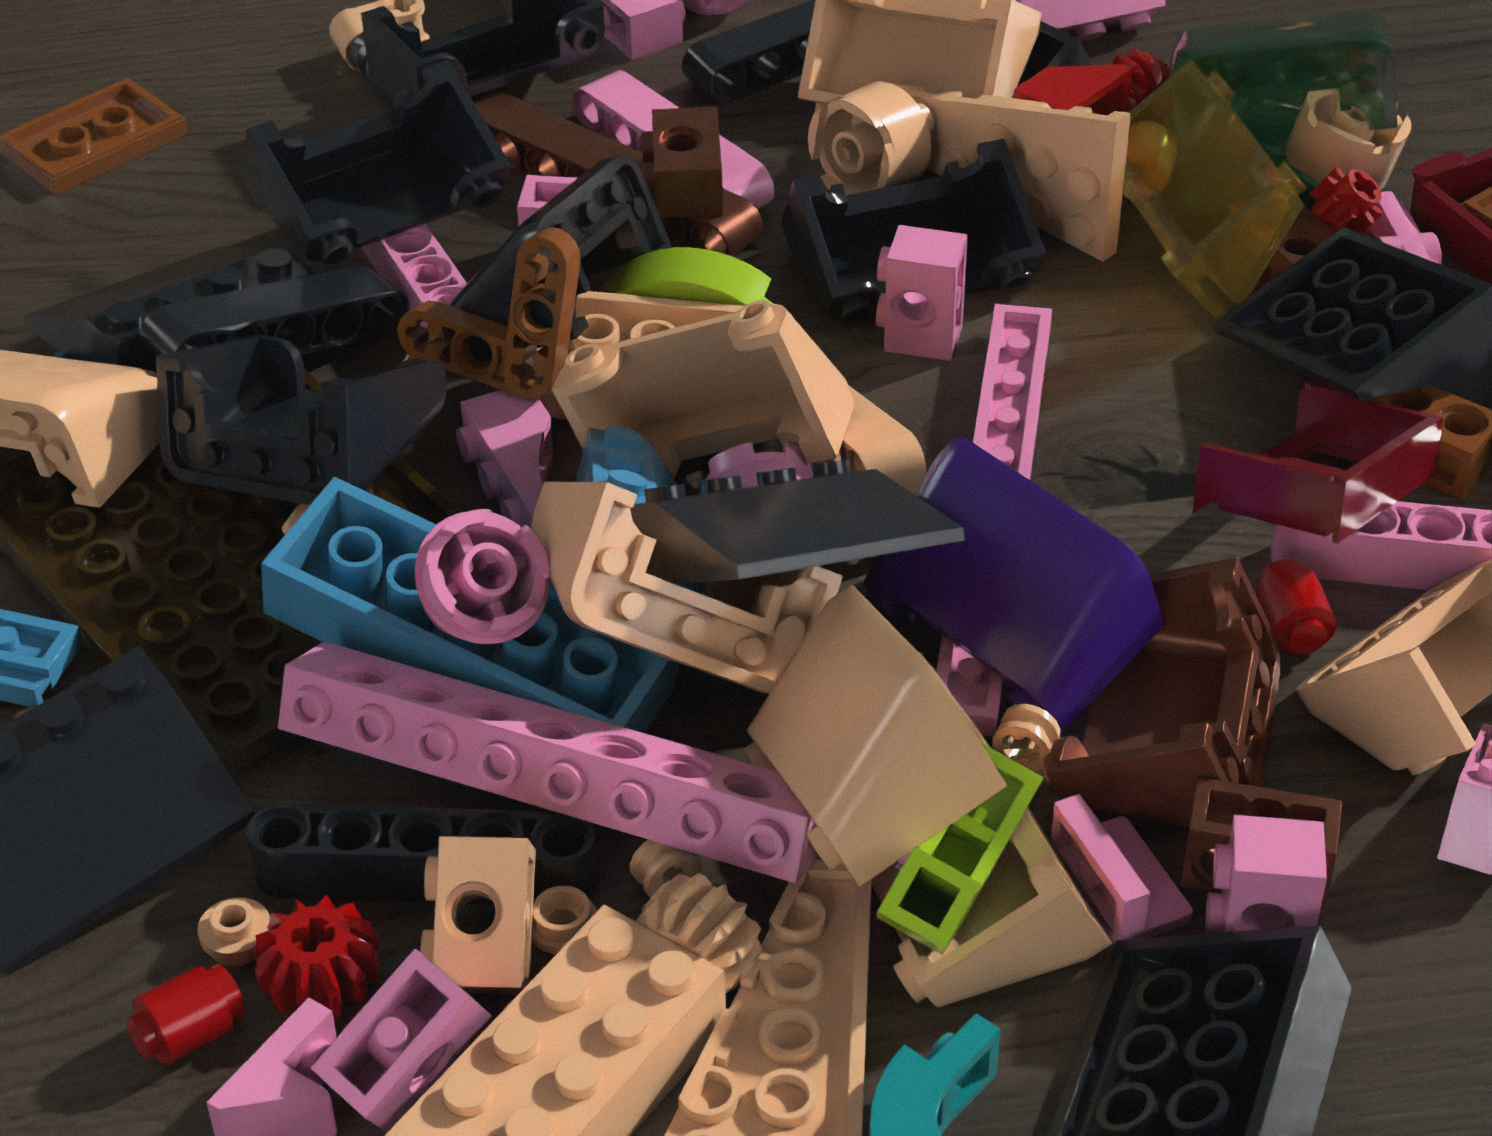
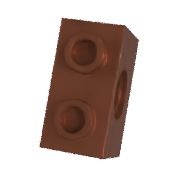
M717 107L652 109L653 131H642L643 175L651 196H656V208L660 218L723 215L722 162Z

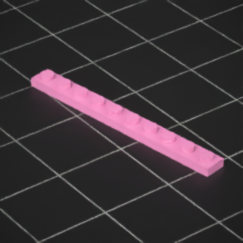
M995 304L973 443L1031 480L1052 309ZM942 635L936 673L981 735L993 736L998 728L1003 690L1000 676Z

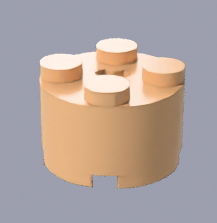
M1342 79L1339 87L1326 88L1324 87L1327 80L1315 83L1306 95L1285 146V154L1288 160L1285 169L1287 175L1296 182L1303 184L1311 183L1317 186L1335 167H1339L1345 175L1352 169H1359L1370 175L1381 191L1385 187L1411 131V121L1408 115L1403 121L1395 112L1399 103L1386 92L1367 83Z
M876 81L830 101L814 113L808 130L809 152L812 161L819 158L826 173L821 176V179L829 190L831 185L842 183L846 195L912 183L924 176L931 155L930 132L933 129L934 120L928 107L924 104L916 103L903 89L888 82Z

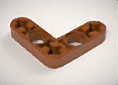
M548 227L528 238L520 246L516 259L508 326L437 301L429 300L420 303L400 319L397 331L398 339L403 349L415 359L424 358L445 361L447 371L529 399L542 397L552 389L559 372L565 365V359L568 354L580 269V251L576 241L567 232L559 228ZM544 248L549 249V259L558 263V266L548 272V258L540 254V251ZM545 278V283H538L540 280ZM531 300L541 301L551 310L553 315L552 328L542 327L532 319L529 309ZM423 321L427 322V329L420 326V323ZM455 331V335L450 337L449 335ZM429 333L438 337L432 341L429 339ZM471 336H478L488 343L492 351L491 363L482 362L472 354L469 344ZM538 345H544L541 349L537 351ZM535 354L533 368L530 364L525 363V361ZM534 369L543 375L540 378H536L534 376Z

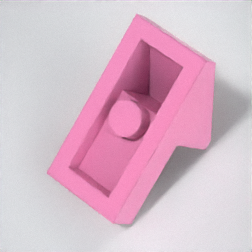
M308 998L206 1102L215 1136H335L337 1134L331 1096L328 1090L321 1086L325 1081L310 1069L337 1038L332 1010Z

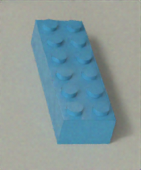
M337 477L332 478L261 563L264 614L322 642H329L641 733H646L676 687L678 662L583 628L571 621L562 608L551 578H549L547 601L541 615L520 636L497 644H477L446 634L427 616L415 583V562L418 550L426 535L436 524Z

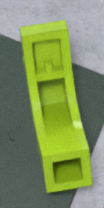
M691 247L660 249L638 256L619 268L603 283L599 291L741 306L762 300L773 304L764 297L771 278L735 257L712 250Z
M983 743V747L1007 786L921 844L919 848L914 846L876 915V918L941 955L944 954L966 918L1043 779L1039 774Z

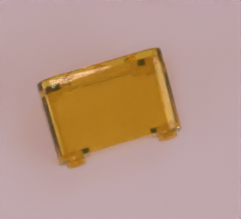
M1190 60L1129 112L1131 114L1123 194L1137 207L1167 253L1161 258L1172 275L1218 320L1250 296L1304 207V203L1298 195L1306 187L1285 161L1276 167L1228 103L1236 94L1219 73L1214 70L1206 76Z

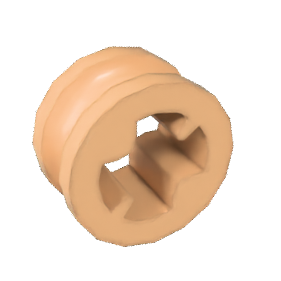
M1016 704L1009 707L1004 713L1001 725H999L992 737V747L997 752L1031 771H1038L1043 769L1044 758L1051 752L1054 741L1060 738L1061 729L1057 721L1040 707L1030 704Z
M647 840L633 854L630 862V872L639 884H643L644 891L651 899V896L663 883L670 882L677 874L692 878L696 874L701 873L702 861L695 853Z

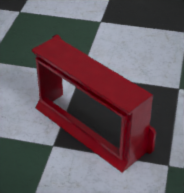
M1492 148L1468 158L1460 152H1449L1415 165L1412 171L1414 185L1410 214L1420 232H1434L1444 253L1474 278L1492 284V230L1460 205L1462 202L1492 186Z
M1313 378L1306 379L1304 386L1300 388L1294 435L1261 455H1254L1209 443L1200 445L1192 514L1213 502L1218 504V510L1324 537L1333 533L1332 542L1338 544L1435 476L1444 417L1371 401L1368 398L1357 400ZM1315 453H1322L1358 463L1345 471L1306 461L1305 459Z

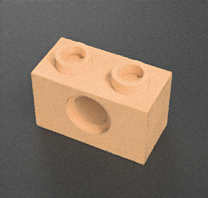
M439 836L438 856L427 857L424 877L425 898L429 901H436L434 930H424L422 933L420 953L467 994L518 995L530 983L536 849L528 838ZM477 898H486L493 901L495 905V918L491 926L479 934L463 933L459 925V916L463 907L471 900Z

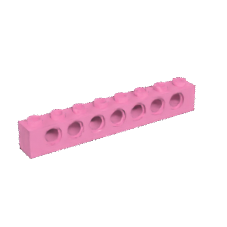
M325 641L285 665L278 729L792 883H797L819 857L805 835L814 829L816 824L777 771Z

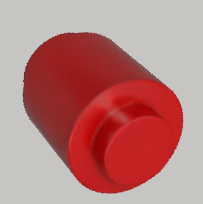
M1295 559L1275 561L1261 571L1257 579L1255 594L1273 629L1278 649L1288 654H1309L1319 650L1334 635L1337 621L1316 573Z
M216 964L206 970L202 966H196L135 997L132 1000L134 1015L126 1019V1025L138 1052L145 1059L155 1056L163 1065L167 1066L232 1032L233 1023L243 1018L246 1010L240 990L225 967L221 964Z

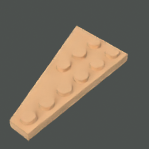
M891 83L907 92L916 103H921L928 107L932 114L934 126L930 132L931 155L926 169L942 176L946 164L957 161L960 169L979 158L976 150L978 143L1005 139L1036 227L1102 262L1117 253L1131 113L1114 111L1107 116L1092 114L1091 108L1074 106L1070 110L1050 108L1047 102L982 95L977 99L963 97L962 92L946 90L941 94L924 92L919 86Z
M816 859L797 883L788 882L769 920V931L761 945L763 951L756 960V966L743 981H740V988L730 1008H724L678 1097L679 1108L664 1136H862L872 879L859 887L843 864L830 871L822 859Z

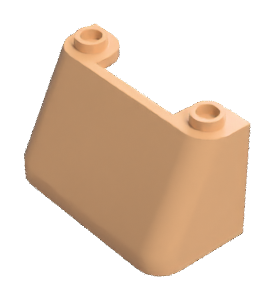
M816 0L798 98L816 103V112L830 101L875 81L919 86L924 92L941 94L946 90L962 92L963 97L977 99L982 95L1012 98L1014 89L1017 88L1037 39L1042 13L1015 0Z
M763 300L752 302L735 313L601 347L597 344L583 345L566 357L565 365L552 386V391L583 450L589 427L604 431L607 426L626 427L641 434L642 439L652 443L673 478L676 477L683 460L722 452L745 443L753 442V444L778 438L783 448L785 446L784 442L800 446L808 464L837 458L854 408V397L843 375L784 306L769 304V302Z
M0 350V447L30 451L40 476L51 477L58 471L77 487L71 494L75 504L100 508L160 443L157 373L137 367Z
M607 482L543 483L533 513L532 530L541 540L548 555L550 578L563 610L571 621L599 634L759 693L770 694L828 600L838 593L843 576L819 566L739 580L706 581L703 594H699L646 573L656 539L640 533L632 520L630 508H633L637 494Z
M850 585L828 600L748 727L747 732L754 742L743 749L753 765L777 771L809 813L816 827L805 835L827 868L832 871L840 864H843L859 887L910 853L914 846H920L1007 786L939 675L923 656L853 585Z
M959 705L960 709L962 710L966 719L970 723L980 742L990 747L984 739V737L975 727L973 722L964 712L962 707ZM1027 807L994 869L944 954L941 955L896 929L902 940L898 948L903 960L893 966L902 984L916 1003L928 997L938 1008L1088 960L1110 946L1112 941L1032 811ZM889 866L872 878L871 885L881 903L900 872V869Z

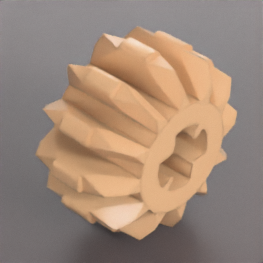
M701 873L696 874L692 878L677 874L670 882L663 883L651 896V899L642 907V913L636 920L637 923L725 970V993L733 991L740 984V981H743L756 966V960L763 951L761 943L757 938L761 928L757 922L746 916L745 909L747 904L736 902L729 896L726 885L723 884L718 888L714 887L709 879Z

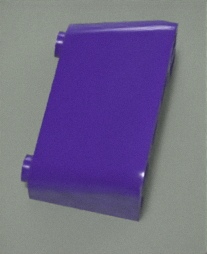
M956 436L936 456L914 495L961 525L964 530L965 541L878 555L864 579L868 590L865 598L890 624H893L897 619L905 624H910L916 617H919L1000 676L1009 694L1004 699L1008 708L1016 704H1030L1040 707L1057 721L1061 729L1060 735L1164 626L1149 572L1141 559L1126 544L990 453L960 436Z

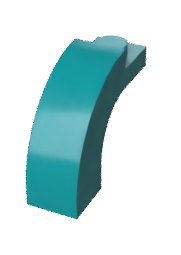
M976 1013L955 1035L948 1032L939 1038L929 1052L927 1059L904 1044L884 1070L876 1087L871 1107L870 1136H941L950 1123L997 1076L1001 1029Z

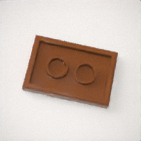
M125 78L0 134V153L56 196L189 133L186 118L131 79Z

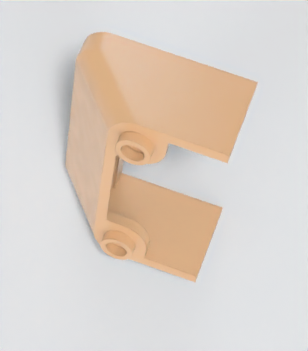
M1492 559L1464 569L1440 582L1296 687V691L1309 713L1390 769L1396 771L1408 768L1411 775L1425 772L1441 763L1446 757L1466 752L1475 746L1476 743L1461 717L1492 694Z

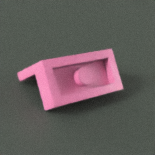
M1080 794L1054 802L1051 844L1114 943H1116V940L1151 938L1191 922L1193 908L1126 817L1119 816L1100 823Z

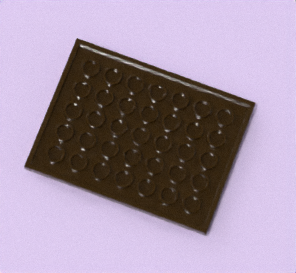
M304 368L305 388L322 391L321 383ZM160 443L100 508L75 504L71 494L77 487L58 471L51 477L40 476L31 452L0 466V548L67 623L78 625L83 642L104 665L111 663L140 645L171 685L229 774L301 736L278 729L284 669L287 663L319 645L322 641L264 614L261 563L285 536L282 526L299 503L183 482L175 478L167 470L162 460ZM400 455L366 490V492L436 525L452 515L461 513Z

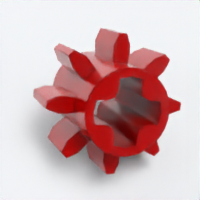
M1335 167L1310 192V195L1317 200L1312 206V212L1334 232L1345 227L1363 234L1383 212L1376 206L1381 200L1379 186L1370 175L1359 169H1352L1345 175L1339 167Z

